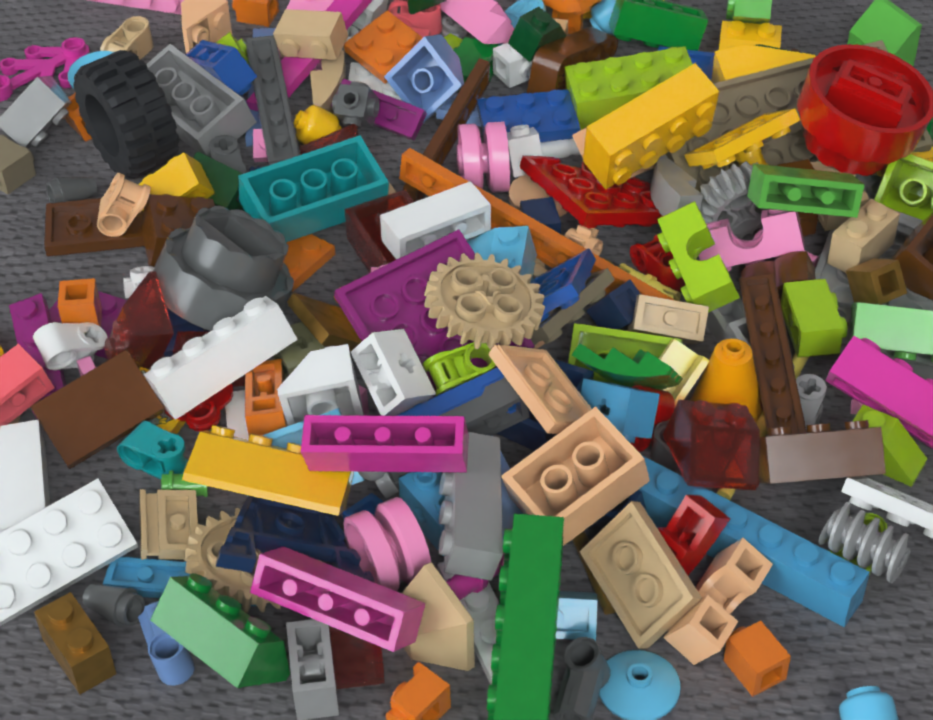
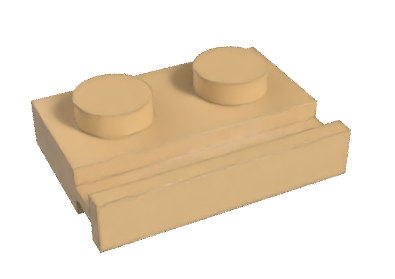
M140 489L141 559H147V556H158V560H185L189 535L195 534L196 525L198 524L196 490H157V493H146V489Z

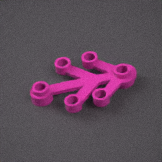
M73 37L63 41L61 47L29 46L24 50L26 59L5 58L1 60L0 68L4 75H0V101L9 99L14 89L39 76L54 77L56 68L65 64L64 71L58 75L60 86L72 88L68 81V71L77 59L90 53L89 46L85 44L83 39ZM19 70H27L11 79L8 77L18 73Z

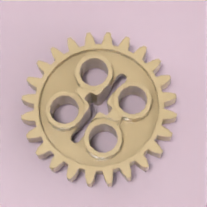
M463 253L459 262L449 257L447 265L439 263L437 271L431 272L424 294L426 296L424 306L430 308L429 318H438L436 323L437 329L448 327V338L458 334L461 336L460 344L462 345L468 340L474 341L475 349H479L482 343H487L488 348L492 350L496 343L510 346L512 341L520 346L524 337L532 338L534 330L538 331L545 310V306L542 305L544 295L538 293L539 284H530L531 274L520 275V265L510 268L506 258L501 263H497L493 254L488 257V260H483L479 253H475L474 259L470 260Z
M236 508L234 516L231 517L226 512L220 511L219 521L208 516L206 526L197 524L195 534L189 535L188 545H186L185 572L188 574H199L212 582L213 589L221 595L237 600L242 604L244 612H248L251 605H257L261 612H265L266 603H271L275 608L280 609L281 605L250 593L259 555L263 552L255 549L257 560L252 573L216 567L219 551L222 545H224L231 527L234 526L240 509Z

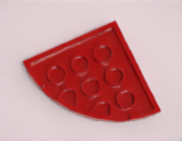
M522 155L520 168L530 176L533 182L539 184L546 191L547 195L553 197L562 205L565 211L573 215L578 220V223L584 227L597 228L598 225H611L622 228L625 225L631 224L651 227L653 224H659L657 219L663 217L651 199L650 183L633 177L623 184H614L605 189L584 162H581L579 168L560 164L561 160L555 157Z

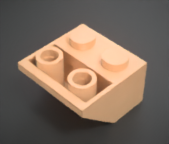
M184 0L181 2L182 32L186 54L201 40L216 43L227 33L230 32L232 34L227 0Z

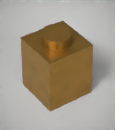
M873 258L845 270L854 303L882 305L907 294L899 260Z

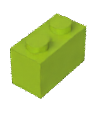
M826 279L784 283L781 309L797 357L840 353L842 338L847 337V322L844 317L839 315L837 296L834 292H830Z

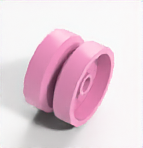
M505 122L486 123L484 127V143H481L479 128L476 124L458 125V145L456 149L460 177L469 182L471 181L474 185L483 189V173H486L488 188L491 192H509L510 163Z
M394 497L378 504L375 516L369 511L362 510L346 517L344 520L347 546L349 549L357 551L361 557L359 566L363 572H371L374 577V583L398 591L400 579L409 585L422 567L431 562L429 549L417 519L409 506L399 497Z

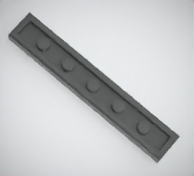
M274 35L246 38L245 44L249 66L258 76L252 82L268 165H272L299 156V147Z

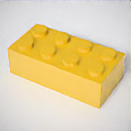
M694 63L586 127L583 162L605 189L614 184H623L634 172L641 168L647 169L657 162L659 157L668 152L674 153L678 151L686 141L695 136L701 137L706 134L712 127L719 90L699 66Z

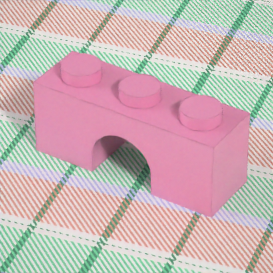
M774 209L763 210L761 213L763 232L756 239L749 241L741 240L733 234L729 219L706 223L715 245L702 251L699 254V259L703 261L719 254L727 270L730 271L732 269L731 266L745 264V267L751 264L765 261L767 258L780 257L795 251H804V238L798 212Z

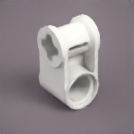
M91 322L48 323L40 327L33 335L36 346L49 370L78 368L76 360L91 356L94 361L96 351L104 348L108 341L105 331L100 326Z

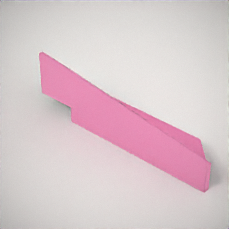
M447 0L440 3L443 12L481 43L500 44L509 42L514 27L511 25L512 21L498 2L493 0Z

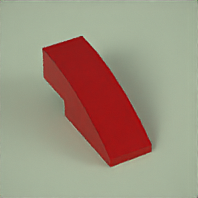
M686 495L666 528L658 527L657 529L689 576L717 540L731 518L703 496Z

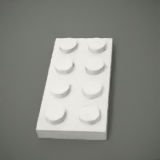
M99 479L92 481L0 533V626L138 547L136 540Z

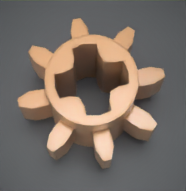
M578 225L577 229L570 228L564 235L586 249L589 248L594 254L601 255L603 241L596 238L599 230Z

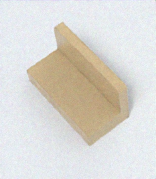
M639 294L636 297L633 322L628 325L627 331L684 339L683 343L698 344L704 341L709 307Z

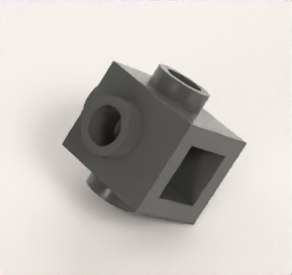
M352 81L350 85L339 84L338 94L333 96L332 110L334 115L343 123L342 125L347 128H374L375 118L379 112V98L366 83Z

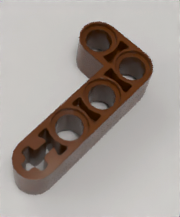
M587 27L541 46L533 58L527 93L566 90L564 66L614 57L618 48V38L596 28Z

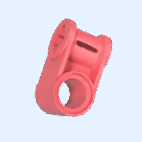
M394 0L390 3L388 11L407 26L430 29V36L438 35L442 32L440 4L415 14H409L407 1Z

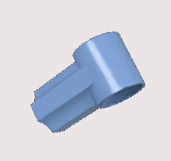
M156 601L146 605L138 619L148 646V654L160 680L166 685L175 686L184 683L192 676L194 662L188 649L150 621L159 602Z

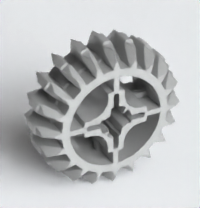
M747 161L742 163L740 167L732 164L731 168L726 171L721 169L719 175L715 177L709 176L710 182L708 184L700 185V193L703 194L700 212L705 222L710 223L729 219L733 234L741 239L744 235L749 233L753 235V231L763 228L761 213L763 210H768L758 208L747 197L753 164L750 165Z

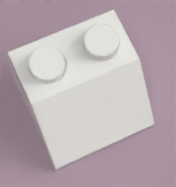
M348 344L328 346L324 349L310 351L277 389L288 426L304 421V415H321L340 408L342 415L364 416L360 390Z

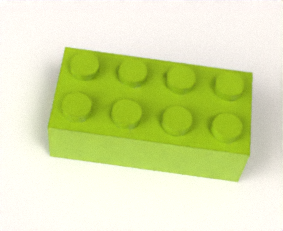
M671 47L666 50L648 53L641 52L636 55L618 58L610 57L605 60L587 63L580 62L575 65L564 66L566 89L569 90L580 125V131L693 65L686 47Z

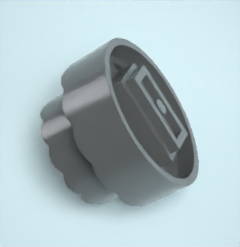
M214 206L210 209L204 207L195 215L190 228H177L167 237L151 274L150 284L157 298L168 309L188 322L209 331L213 330V326L218 321L227 317H233L243 311L244 306L255 298L267 296L276 302L284 313L294 284V280L284 263L289 245L286 244L283 234L273 230L267 221L253 218L243 210H228L223 206Z

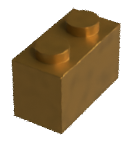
M71 592L34 611L43 641L79 694L88 691L117 674L108 644Z

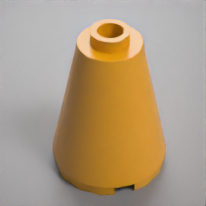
M725 339L715 346L709 363L690 399L689 414L691 418H694L698 423L699 429L717 438L733 439L738 438L741 433L747 431L750 433L763 411L752 349L746 342L739 339Z

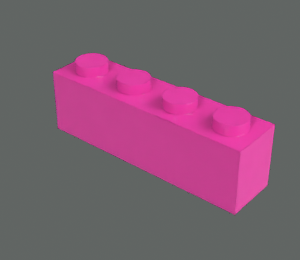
M853 336L830 369L825 381L859 403L899 419L911 436L933 449V379L927 378L925 380L915 374L913 368L907 362L899 358L891 359L880 352L881 348L875 342L867 338L859 339Z
M304 415L301 454L309 471L467 473L469 434L464 416Z
M286 547L259 555L250 593L392 652L416 641L426 604Z

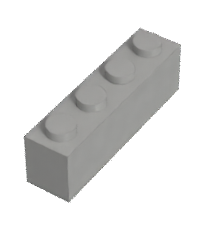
M468 432L467 473L443 472L440 481L439 494L445 495V500H443L440 508L439 524L445 525V530L442 531L440 537L439 554L444 555L445 573L492 581L503 555L500 438Z

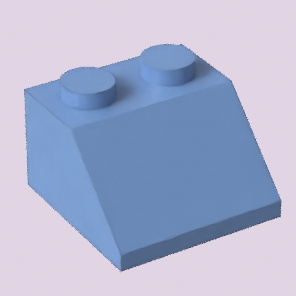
M441 34L424 36L384 76L403 102L426 111L427 115L423 124L464 85L460 58Z

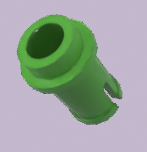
M169 470V474H162L161 490H196V496L208 497V486L182 480L183 474H174V470Z

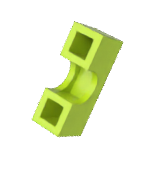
M695 201L657 219L662 229V232L657 234L665 253L671 251L674 258L669 260V264L677 280L683 277L686 285L680 289L687 303L708 306L709 313L740 298L719 254L707 260H696L702 251L715 245V242Z

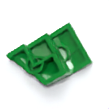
M579 343L572 353V356L608 382L627 387L641 385L663 390L679 385L683 379L671 366L648 351L644 352L639 349L633 359H630L613 347L606 358L603 359Z

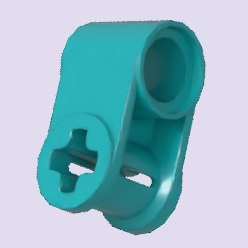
M142 421L117 447V453L125 464L136 470H142L158 479H161L162 474H169V470H174V474H183L188 463V459L183 454L185 452L183 438L161 429L148 421Z

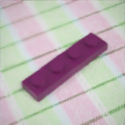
M40 293L9 305L17 344L43 368L55 387L40 399L42 400L67 384L63 369L49 370L46 367L33 339L34 333L40 327L52 323L47 300Z

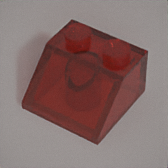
M156 271L149 272L123 305L117 320L113 322L111 334L105 340V353L108 359L127 349L139 369L140 367L151 369V366L163 356L174 331Z
M678 400L663 433V437L687 486L757 490L759 486L760 430L747 406L738 403H712L704 400Z

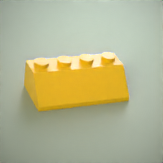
M212 425L211 431L199 432L183 473L182 480L337 516L346 510L354 471H309L301 454V444L288 442L287 448L273 446V439L270 437L250 434L249 440L234 437V429Z

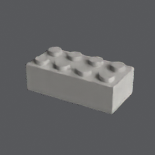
M169 44L146 64L148 70L156 77L159 87H162L167 103L170 104L171 114L177 125L176 133L182 141L196 152L212 158L209 143L213 138L220 135H229L237 140L257 123L244 98L173 45Z

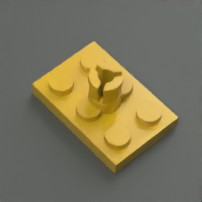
M795 108L764 113L690 151L684 156L689 167L702 165L703 169L714 165L723 167L735 160L739 162L740 166L746 161L750 165L756 162L768 165L760 148L764 145L762 140L770 136L772 139H776L791 131L789 126L800 121V118Z

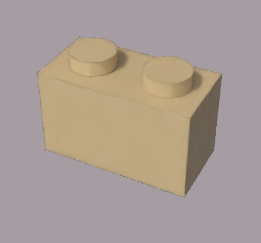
M285 9L273 33L281 57L337 60L348 37L342 13L331 11Z
M870 199L859 209L858 218L850 217L832 233L827 263L846 273L845 270L873 258L878 259L894 244L900 213Z

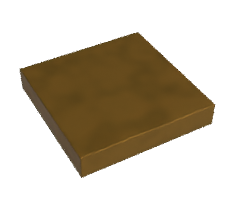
M293 293L287 301L288 306L321 345L339 346L348 344L351 353L362 342L341 307Z

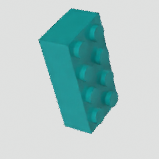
M361 135L238 175L239 201L245 212L253 218L267 221L273 230L283 234L285 242L387 207L389 181Z

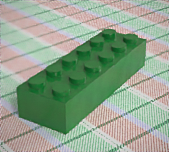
M514 513L513 528H505L504 564L500 568L499 578L500 605L497 604L495 630H497L496 644H493L491 656L492 684H489L487 695L488 720H549L563 557L564 517Z

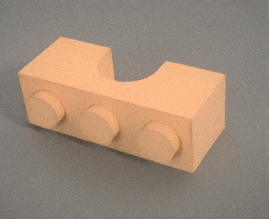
M744 538L717 553L696 586L702 600L668 630L664 639L693 665L720 652L738 623V620L731 615L732 612L744 599L756 593L773 564Z

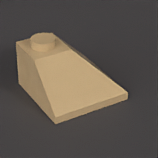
M432 562L422 567L402 592L404 595L426 603L416 641L404 647L412 660L469 671L475 668L474 620Z

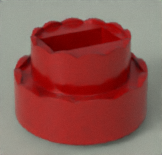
M854 44L838 45L825 49L813 59L797 102V110L804 127L803 137L805 138L806 147L811 153L816 155L823 165L834 167L841 173L869 176L877 171H881L887 164L909 156L917 146L933 117L932 87L912 65L884 50Z

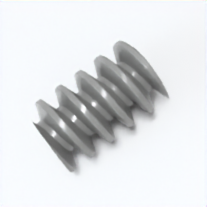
M845 503L826 522L818 540L819 545L828 542V548L834 553L843 549V557L847 560H852L858 556L857 564L859 567L867 568L872 564V573L876 576H881L887 571L886 580L890 584L893 583L903 571L911 553L910 548L907 547L909 534L904 533L896 541L893 539L894 526L890 525L881 533L878 531L879 518H874L866 525L864 524L865 511L860 510L854 517L849 516L851 503Z

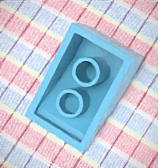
M529 226L494 228L467 241L474 253H479L483 260H488L491 254L494 255L495 262L501 263L506 258L508 259V267L513 268L520 265V275L531 274L533 279L537 253Z

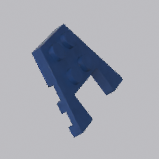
M249 495L238 514L234 526L231 527L216 560V567L252 573L257 560L255 549L264 553L286 547L316 560L330 562L331 566L374 582L371 572H363L359 566L361 557L357 551L347 548L343 542L345 533L332 514Z

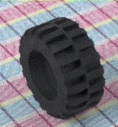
M119 50L83 65L78 69L74 76L73 87L76 91L75 99L79 105L81 118L85 122V128L93 139L96 149L100 151L101 157L110 165L114 172L124 174L127 179H135L168 164V161L177 155L179 135L176 133L177 125L172 117L170 104L167 103L165 93L162 87H159L154 74L148 70L146 63L143 60H139L135 53Z

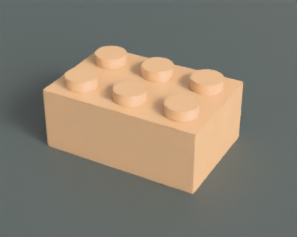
M596 406L501 475L509 498L523 514L564 517L563 546L650 481L644 457Z

